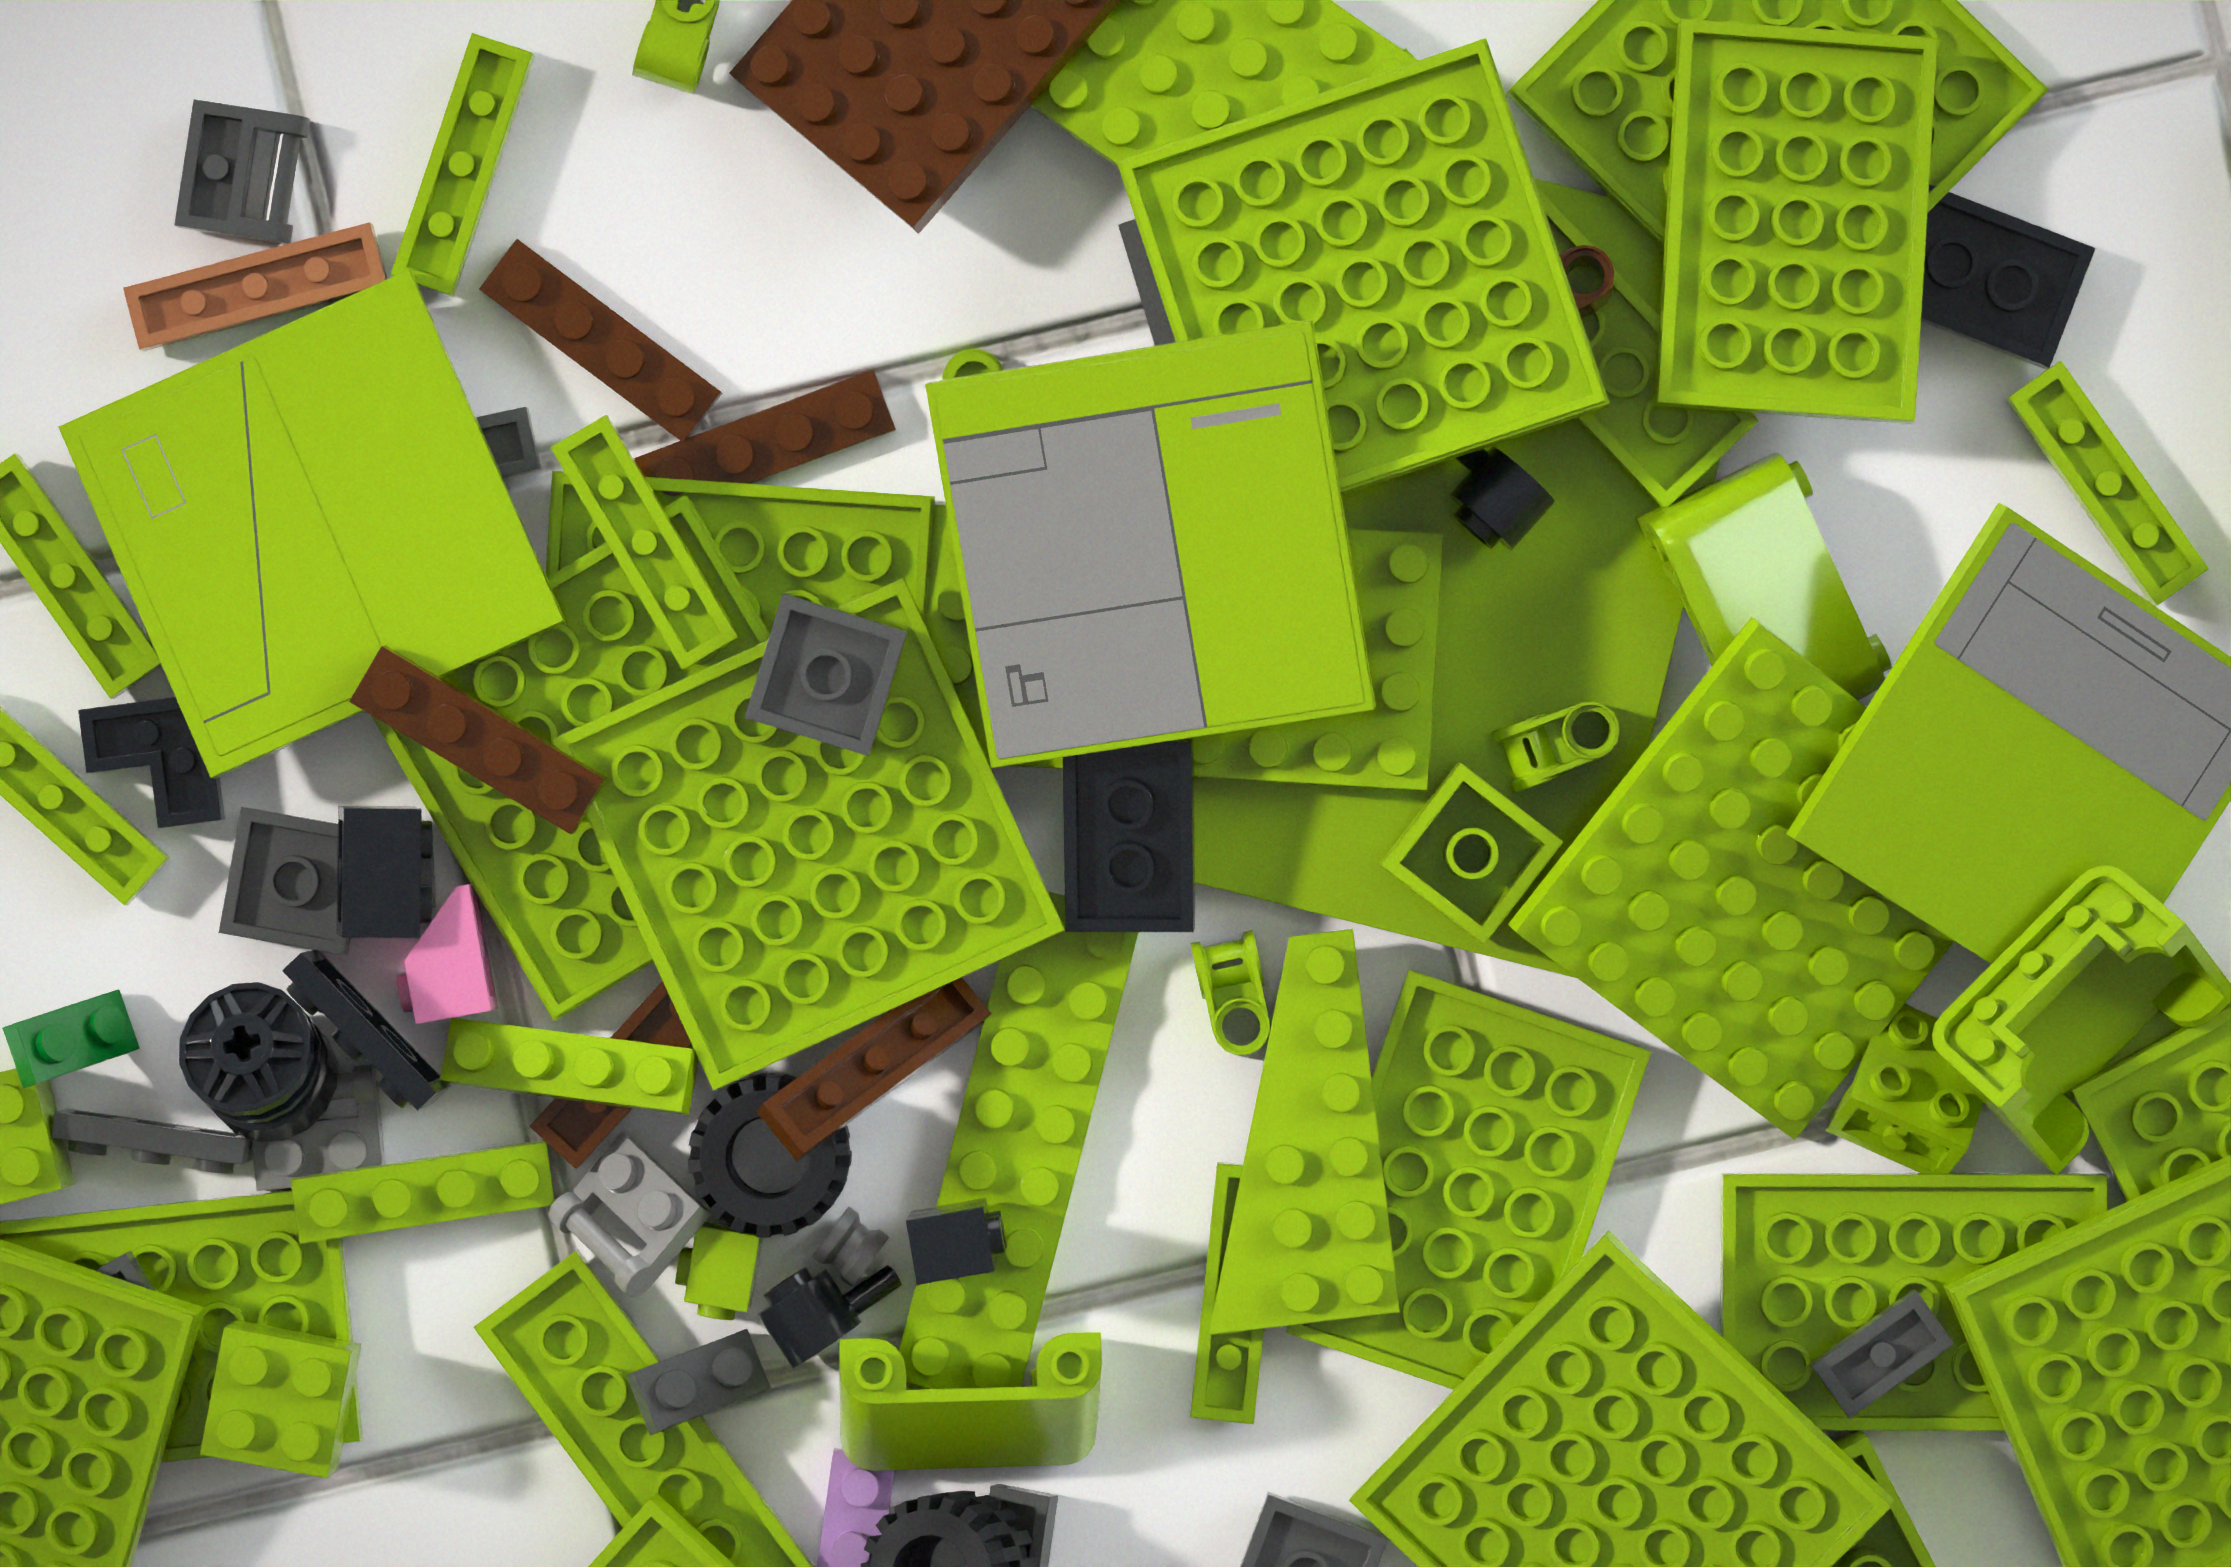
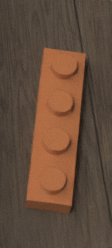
M371 222L123 287L139 350L147 351L343 299L388 278L374 226Z

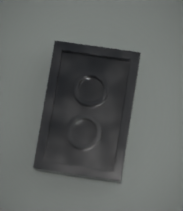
M1929 184V193L1935 186ZM1948 192L1927 213L1921 322L2043 369H2048L2053 361L2096 248Z
M1193 737L1063 757L1065 932H1194L1196 927Z
M321 951L302 952L282 970L292 981L286 988L290 996L310 1015L314 1016L317 1012L323 1013L337 1027L331 1034L334 1041L354 1061L359 1062L362 1058H365L374 1065L382 1074L376 1083L400 1108L403 1109L409 1104L417 1111L433 1104L451 1087L450 1084L440 1080L441 1075Z

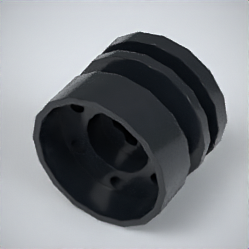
M260 982L231 984L208 995L189 1015L180 1036L179 1065L188 1087L235 1134L257 1142L284 1141L308 1130L327 1111L337 1088L338 1061L328 1038L312 1022L305 1011L283 990ZM258 1044V1046L251 1049L250 1053V1047ZM250 1055H251V1059H250V1060H248V1061H246V1062H243V1061H242V1060H246V1059L249 1058Z

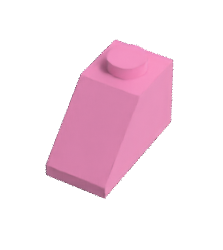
M472 884L455 887L404 960L406 974L397 975V987L402 1010L404 1013L413 1011L415 1024L498 1009L479 898Z

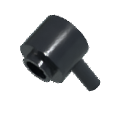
M1492 447L1488 452L1485 449H1481L1455 458L1470 472L1450 494V497L1460 507L1453 516L1490 549L1499 541L1510 550H1513L1555 503L1553 497L1530 474L1496 447Z
M886 1265L843 1294L826 1268L812 1276L805 1266L763 1295L769 1305L760 1311L757 1316L791 1367L794 1368L858 1326L862 1322L858 1315L901 1287L902 1283L891 1266Z

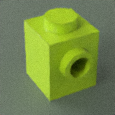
M704 1222L695 1233L693 1248L684 1247L680 1251L675 1284L686 1286L684 1302L698 1304L697 1315L713 1319L734 1320L736 1311L748 1312L752 1305L763 1238L756 1237V1234L746 1231L741 1234L730 1229L729 1225Z

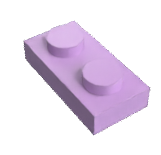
M834 1448L817 1567H861V1563L871 1562L872 1554L865 1551L864 1547L868 1537L882 1535L876 1524L884 1515L889 1514L895 1470L872 1471L861 1469L849 1461L843 1449Z

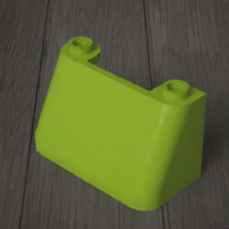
M1773 453L1676 499L1666 509L1659 507L1636 518L1649 547L1655 546L1663 562H1670L1662 566L1666 577L1672 580L1711 667L1752 617L1858 701L1880 688L1885 680L1883 672L1892 669L1890 658L1878 635L1874 634L1868 637L1805 500L1813 495V490L1804 469L1797 460L1788 464L1782 455Z
M2100 865L2080 875L1941 1014L1932 1032L1933 1046L1945 1062L2031 1153L2057 1176L2080 1153L2089 1135L2088 1121L2079 1108L2070 1101L2073 1097L2069 1089L2097 1074L2159 1011L2172 1022L2182 1027H2197L2208 1023L2231 1002V983L2183 920L2123 870L2115 866Z
M1101 1332L1066 1333L1057 1335L1046 1342L1038 1354L1036 1369L1030 1370L1031 1386L906 1390L904 1359L895 1346L885 1340L875 1338L839 1340L840 1440L846 1457L851 1463L861 1469L883 1471L1061 1466L1078 1463L1088 1456L1095 1445L1102 1371Z

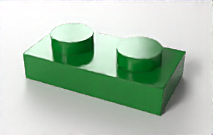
M119 989L2 1028L23 1089L140 1049Z

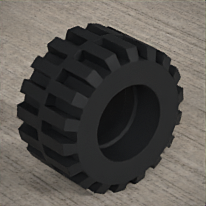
M771 1073L758 1074L730 1085L715 1096L697 1118L698 1122L695 1129L691 1132L688 1146H691L690 1158L687 1161L689 1173L693 1174L696 1184L693 1188L698 1198H703L710 1207L708 1212L717 1220L723 1219L731 1225L730 1229L741 1234L746 1231L756 1234V1237L770 1238L772 1235L783 1234L788 1236L797 1233L800 1229L808 1225L811 1226L822 1218L833 1206L847 1182L849 1167L852 1162V1151H850L849 1144L851 1136L847 1125L808 1153V1163L803 1176L795 1185L787 1190L776 1193H765L755 1190L741 1179L734 1167L733 1146L739 1132L750 1122L761 1118L757 1114V1110L766 1100L798 1077L787 1074L783 1076L771 1075Z
M961 1490L921 1496L918 1499L904 1501L895 1506L896 1513L884 1515L876 1524L882 1535L868 1537L864 1550L872 1554L871 1562L861 1563V1567H930L933 1552L942 1538L957 1547L964 1557L967 1567H1038L1037 1556L1028 1558L1025 1546L1033 1543L1027 1530L1017 1532L1013 1527L1019 1520V1517L1011 1509L997 1511L999 1500L989 1495L976 1497L975 1491Z

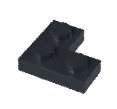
M176 697L78 710L86 773L150 766L158 828L225 820L220 777L216 779L210 777Z

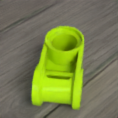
M656 0L651 18L644 28L638 46L632 76L694 94L706 62L710 45L709 38L720 0H706L703 5L693 3L689 13L681 11L682 4L679 0Z
M1588 701L1572 705L1548 715L1545 712L1492 732V736L1495 742H1502L1515 776L1511 783L1515 793L1568 773L1567 770L1605 756L1617 744L1620 727L1616 715L1610 708L1602 703ZM1588 711L1599 713L1604 717L1608 725L1607 738L1603 744L1592 749L1579 746L1575 742L1571 730L1577 716ZM1524 738H1527L1537 763L1536 767L1531 766L1523 744Z
M1253 930L1243 931L1241 939L1203 946L1200 941L1190 943L1202 999L1206 1000L1212 1032L1217 1044L1226 1052L1234 1055H1249L1258 1051L1265 1044L1270 1033V1020L1262 988L1265 984ZM1237 959H1242L1243 961L1242 964L1217 970L1212 968L1214 964ZM1236 1008H1245L1252 1011L1257 1016L1260 1025L1257 1038L1245 1046H1237L1230 1043L1222 1031V1023L1225 1016Z

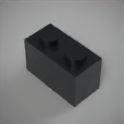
M338 806L336 934L342 938H420V923L431 922L432 891L431 885H421V859H431L433 829L431 821L422 820L421 808L415 806Z
M986 1198L910 1211L906 1219L917 1285L994 1272L997 1264L996 1255L1006 1254L1007 1243L1001 1211L989 1212Z

